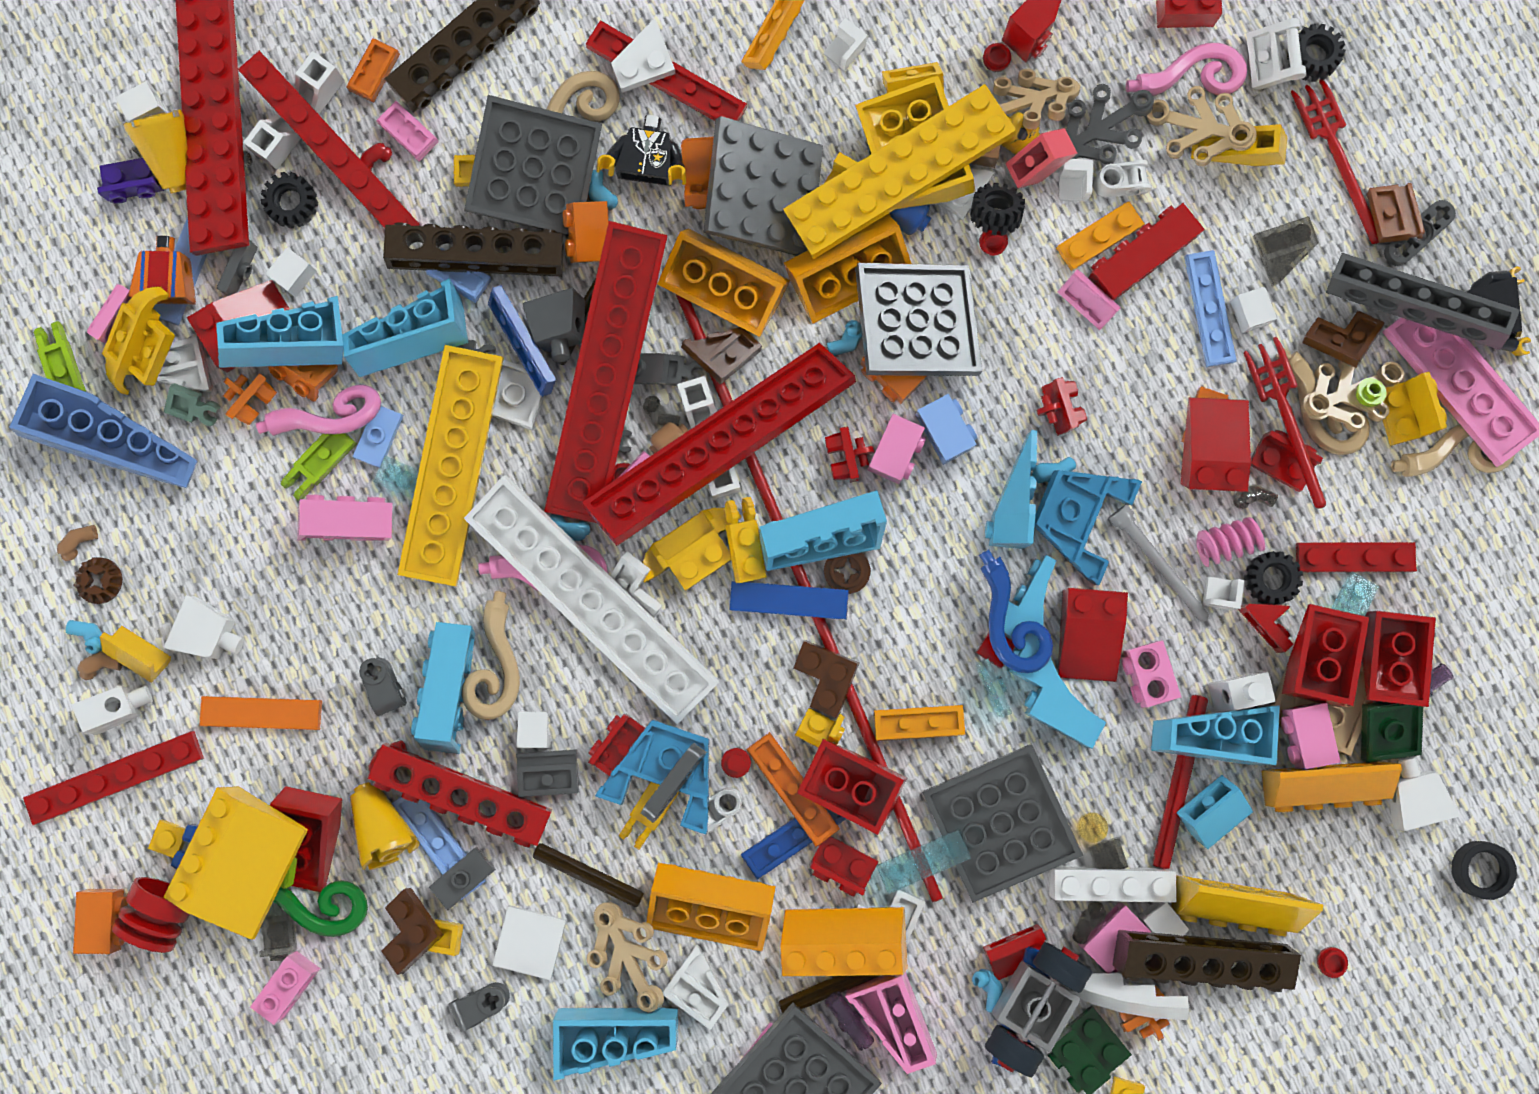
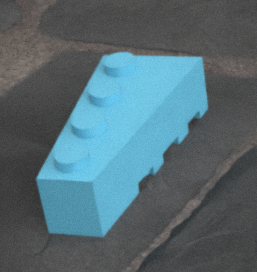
M449 278L440 283L441 288L431 293L426 290L416 295L418 300L402 307L399 304L393 307L386 317L380 320L375 317L342 334L344 358L359 377L444 351L445 345L457 347L468 343L462 298Z
M338 296L327 298V302L314 304L313 301L303 303L300 308L284 311V308L272 310L271 314L258 317L254 314L216 323L219 368L342 364L343 337Z
M876 490L760 526L759 537L766 570L770 571L880 549L887 519L878 491Z
M436 622L435 630L429 633L428 648H431L429 659L424 661L422 670L423 677L426 678L424 688H419L417 705L420 706L418 717L413 718L411 727L412 735H414L415 740L424 750L460 754L461 744H457L455 740L456 732L460 731V729L463 730L464 724L463 708L460 707V702H463L462 686L465 681L464 673L470 674L475 641V632L472 626Z
M1280 705L1153 721L1151 751L1254 766L1277 765Z
M558 1008L553 1019V1081L563 1079L565 1076L575 1073L591 1072L592 1069L607 1065L609 1067L620 1065L623 1061L635 1058L639 1060L676 1051L678 1042V1008H658L650 1013L640 1008Z

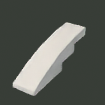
M1092 973L1081 993L1073 991L1081 1000L1121 1013L1176 1020H1188L1189 1016L1188 996H1156L1155 985H1123L1121 973Z

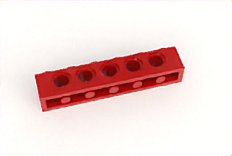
M389 743L382 744L367 778L374 781L373 786L387 792H390L391 788L402 792L401 797L414 803H418L419 800L431 804L429 808L441 814H446L447 811L459 815L457 818L459 821L473 826L475 822L487 826L485 829L487 832L502 837L503 833L515 837L513 842L530 848L531 844L538 845L552 812V809L518 797L514 793ZM404 766L411 771L412 777L409 782H401L397 778L396 772L399 767ZM427 778H435L440 784L439 792L429 793L424 787L425 780ZM456 789L464 790L468 795L467 803L462 805L455 803L452 798L453 791ZM485 800L492 801L496 806V813L490 816L484 815L480 810L481 802ZM511 812H519L523 815L524 823L521 826L514 827L510 825L508 815Z

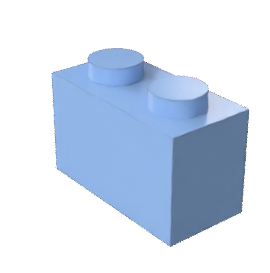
M949 394L918 409L915 414L920 425L925 428L924 432L943 465L974 449L977 445L975 442L977 435L970 424H965L961 417L963 410L956 399L952 400Z

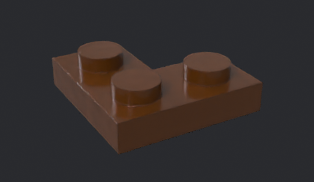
M1359 310L1345 329L1318 317L1306 333L1302 343L1357 368L1382 331L1385 322Z
M806 640L803 641L793 669L820 680L810 707L837 718L842 711L860 662Z
M405 888L385 907L401 932L381 952L397 975L404 974L444 936L412 888Z

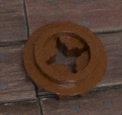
M862 552L827 559L824 565V576L828 585L832 589L849 590V594L856 593L864 588L871 574L869 561ZM847 558H849L850 567L855 569V571H860V573L851 574L847 583H845L844 575L839 573V571H834V569L843 568Z
M92 557V559L81 563L82 566L74 573L76 582L73 586L77 588L78 596L93 604H103L114 599L119 593L123 581L121 570L117 564L110 559L102 557ZM91 573L103 576L100 579L103 588L91 585L94 581Z

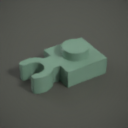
M174 383L169 387L164 413L190 423L198 417L203 424L213 426L217 418L210 416L207 410L216 413L221 406L214 401L204 403L201 401L202 393Z

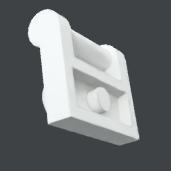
M1287 19L1246 33L1253 89L1261 90L1286 81L1299 80L1306 77V67L1302 65L1298 31L1301 29L1300 19ZM1286 34L1290 61V68L1284 70L1279 35Z

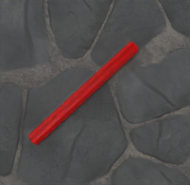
M1192 695L1186 716L1205 714L1208 699L1200 695ZM1177 755L1152 861L1155 867L1161 869L1170 868L1181 821L1176 812L1185 804L1195 757Z

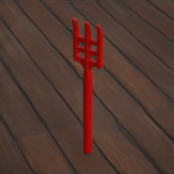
M1319 80L1327 98L1319 101L1314 90L1309 85H1305V89L1312 102L1311 105L1306 107L1300 96L1292 90L1291 95L1310 138L1316 139L1317 136H1320L1327 140L1331 154L1371 244H1378L1379 240L1372 214L1344 150L1336 137L1338 128H1344L1346 122L1330 87L1324 80ZM1330 105L1331 111L1324 113L1322 107ZM1315 110L1317 116L1310 118L1308 113ZM1335 117L1337 122L1329 124L1327 119ZM1320 122L1322 128L1315 130L1313 124Z
M1274 337L1273 341L1280 359L1271 362L1262 344H1259L1258 347L1265 366L1257 369L1248 351H1244V356L1260 401L1266 402L1269 398L1277 400L1279 412L1315 508L1321 509L1326 506V500L1291 406L1286 399L1289 390L1296 388L1298 384L1282 344L1277 337ZM1283 366V371L1275 372V368ZM1268 373V378L1260 379V375ZM1287 377L1288 382L1280 385L1279 380ZM1272 384L1273 389L1265 392L1264 387Z

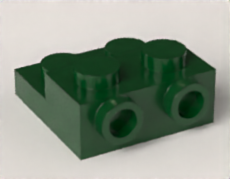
M1092 1005L1064 1028L1052 1051L1047 1054L1058 1069L1064 1066L1070 1073L1067 1081L1078 1094L1082 1090L1086 1094L1094 1093L1111 1078L1109 1074L1132 1055Z

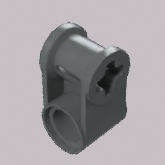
M380 657L370 658L361 664L359 670L360 677L368 694L371 708L377 716L407 704L406 698H402L400 693L402 687L397 681L388 660ZM374 666L381 667V671L377 673L378 676L371 675L370 671L374 669Z
M495 982L475 992H469L467 996L461 999H455L448 1006L460 1032H463L500 1012L509 1002L510 993L506 985ZM490 995H497L499 1000L497 1002H490L488 997Z

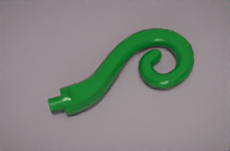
M344 880L334 881L326 885L321 890L317 901L319 909L323 914L336 917L340 914V908L332 903V897L335 894L348 896L352 903V909L350 914L341 920H325L312 914L289 887L287 889L280 887L273 901L301 927L317 935L327 937L342 936L354 931L363 923L368 911L364 892L357 885Z

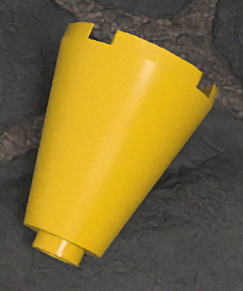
M181 109L173 110L175 116H173L172 112H164L133 120L134 127H132L131 122L123 123L125 131L162 189L169 188L170 193L186 190L187 139L184 115Z
M370 782L363 783L354 788L355 793L350 796L359 861L363 870L367 866L369 870H374L400 860L397 856L407 849L410 854L419 847L418 838L381 789L374 787Z

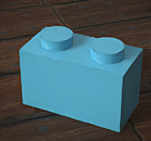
M1221 775L1176 813L1189 833L1205 848L1209 849L1253 813V810L1241 790Z

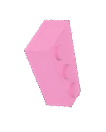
M306 495V499H300L298 505L297 541H306V538H319L324 541H333V539L389 541L392 538V503H385V498L368 497L367 502L355 501L353 496H337V501L324 500L323 495Z
M906 972L903 975H882L847 990L845 998L850 1004L855 1006L863 1016L865 1023L875 1031L882 1040V1044L906 1074L936 1064L937 1052Z

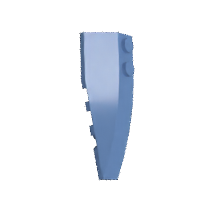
M32 374L9 426L19 437L100 464L183 488L188 487L198 462L166 440L156 436L144 426L126 417L125 414L107 405L95 395L36 374Z

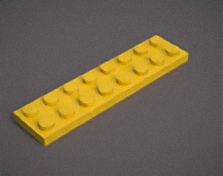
M986 84L783 208L812 258L815 259L1016 135V129Z
M449 345L444 346L397 575L455 587L458 585L470 526L464 517L474 507L504 361L502 356Z

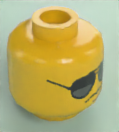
M1016 112L1011 117L1007 116L1016 129V135L1001 144V146L1015 155L1040 135V127L1027 129L1023 126L1024 114L1022 112Z

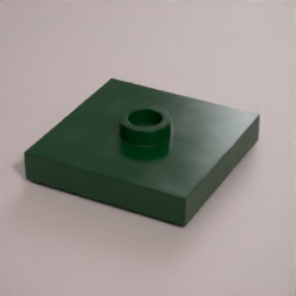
M1388 702L1362 704L1361 759L1366 763L1422 755L1424 707Z

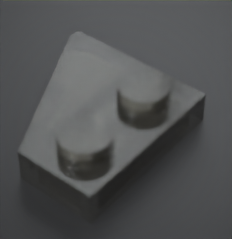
M1309 216L1256 233L1253 236L1272 287L1278 285L1319 243Z

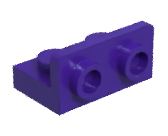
M143 158L99 166L102 186L97 187L98 194L110 203H124L127 201V198L134 196L152 198L156 195V192L164 191Z

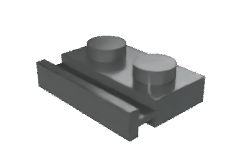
M577 749L516 753L518 797L579 793Z

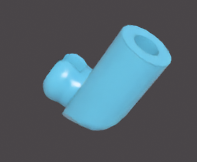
M593 170L588 192L589 198L593 202L607 201L608 209H614L618 204L617 196L603 186L604 173L602 171L598 173L597 170Z
M551 514L549 516L574 541H581L590 533V526L585 521L570 523L561 515Z
M74 620L67 622L66 633L83 636L85 646H87L85 650L88 653L96 654L102 651L100 642L102 632L96 624Z

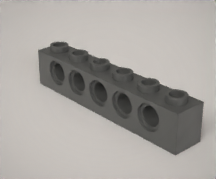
M1341 253L1326 291L1328 294L1501 350L1511 335L1520 309L1345 253Z

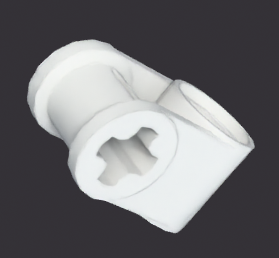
M1134 160L1104 166L1093 181L1095 192L1102 197L1142 195L1152 191V185L1148 183L1146 168L1149 166L1148 161ZM1104 177H1110L1114 185L1107 184Z
M726 787L709 797L708 832L739 811L742 805V796L737 789ZM722 795H733L737 801L736 807L733 809L724 808L721 804ZM699 832L697 833L699 837L705 835Z

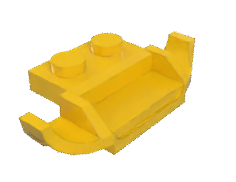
M161 287L144 289L133 295L128 303L121 304L103 349L102 355L106 357V375L121 394L128 395L130 391L123 384L126 375H134L144 385H155L175 337V334L159 321L160 314L153 309L159 301L167 300L169 294Z
M725 507L702 510L660 540L654 542L642 561L644 565L651 569L643 582L646 583L670 568L684 590L687 591L730 562V551L719 536V534L726 530ZM738 512V515H739L738 521H739V520L742 518V516H741L740 513Z

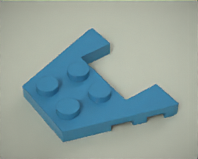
M1054 470L1035 514V528L1090 583L1100 585L1109 561L1085 550L1084 547L1105 496L1107 495L1124 504L1133 505L1142 481Z
M651 720L629 749L624 759L615 767L604 785L599 788L595 796L623 805L633 776L661 785L686 750L693 743H696L707 753L679 790V792L690 795L680 826L707 835L709 739Z

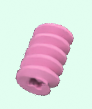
M1250 517L1243 518L1242 522L1236 520L1231 525L1226 523L1222 524L1220 528L1212 527L1209 531H1199L1196 539L1200 559L1206 567H1209V558H1212L1215 564H1220L1221 554L1226 561H1230L1232 559L1231 551H1234L1235 555L1240 558L1243 557L1242 548H1245L1249 555L1254 554V545L1257 546L1260 552L1265 550L1263 534L1258 524Z

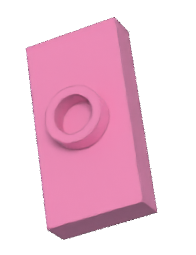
M397 101L376 120L390 136L419 162L439 142L430 131Z
M1078 269L1058 291L1065 300L1099 330L1121 308Z

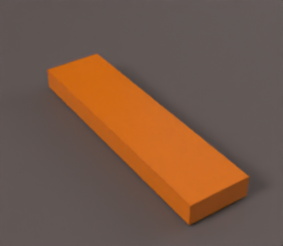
M201 696L199 726L320 730L322 700Z
M770 732L746 749L816 847L840 830L825 807L797 794L804 778Z

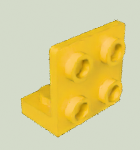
M1429 371L1393 387H1385L1387 395L1383 403L1388 406L1389 414L1382 421L1390 446L1419 439L1447 428V415L1444 408L1440 406L1437 397V383L1431 378Z

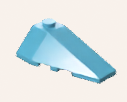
M1031 430L1027 434L992 514L991 521H986L985 538L989 539V546L1025 549L1033 544L1036 505L1030 504V500L1033 499L1034 491L1036 490V479L1030 475L1031 471L1035 470L1037 463V430Z

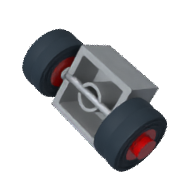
M1044 942L1033 960L1034 966L1042 972L1021 960L991 1012L997 1021L1013 1031L1001 1025H996L985 1043V1048L998 1059L997 1063L1012 1073L1015 1070L1027 1077L1032 1078L1038 1066L1044 1059V1054L1028 1042V1040L1050 1053L1081 1000L1073 991L1078 993L1083 991L1086 982L1092 975V970L1078 961L1080 956L1063 946L1062 950L1054 945Z

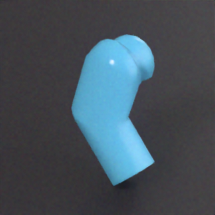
M856 320L849 321L845 326L846 329L842 338L827 343L828 351L834 356L854 351L862 338L860 322Z
M1067 457L1059 463H1040L1036 465L1032 476L1035 477L1037 483L1049 482L1054 470L1071 472L1076 469V462L1073 458Z
M980 969L973 974L972 981L975 986L982 988L987 993L986 1011L992 1012L1002 995L1003 986L990 970Z

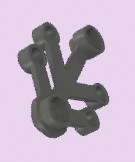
M1106 84L1097 85L1093 90L1094 104L1088 129L1077 135L1079 122L1085 116L1086 105L1082 100H1073L1068 107L1070 117L1066 131L1078 154L1071 159H1078L1079 157L1099 160L1106 165L1112 164L1116 160L1117 150L1113 145L1106 144L1100 149L1085 146L1092 140L1122 144L1130 149L1139 147L1142 141V134L1138 129L1133 128L1126 132L1110 129L1133 114L1146 116L1151 113L1154 106L1153 95L1147 90H1139L1132 95L1131 102L1102 120L1105 105L1110 100L1111 90ZM1105 91L1107 95L1105 97H1098L1097 93ZM1139 98H1146L1148 100L1144 104L1137 102ZM1074 107H1081L1082 111L1074 113L1072 109ZM1135 135L1138 137V140L1130 142L1128 137ZM1106 151H1111L1113 156L1105 158L1102 154Z

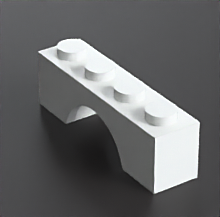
M312 51L295 73L294 88L320 114L345 80L334 65ZM277 113L269 119L259 120L243 143L255 156L275 170H278L301 138Z
M705 376L677 384L691 429L716 412ZM734 466L708 484L713 500L741 492Z
M1058 866L1049 870V897L1061 901L1176 902V871L1161 868L1095 869Z

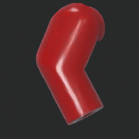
M376 143L361 154L360 160L372 171L374 163L379 159L382 162L390 160L392 150L389 147H385L384 143Z

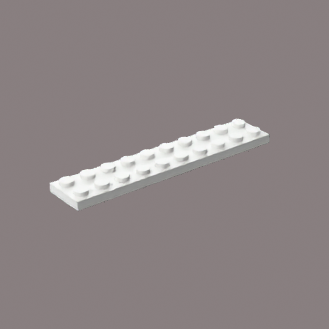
M506 475L502 476L464 517L488 543L676 724L718 684L719 681Z

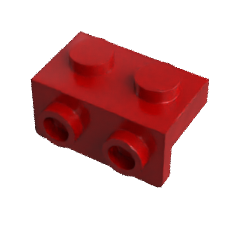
M627 713L623 714L621 718L616 715L606 728L610 733L602 742L598 739L588 752L592 756L588 763L592 766L595 765L609 777L645 730L643 725Z

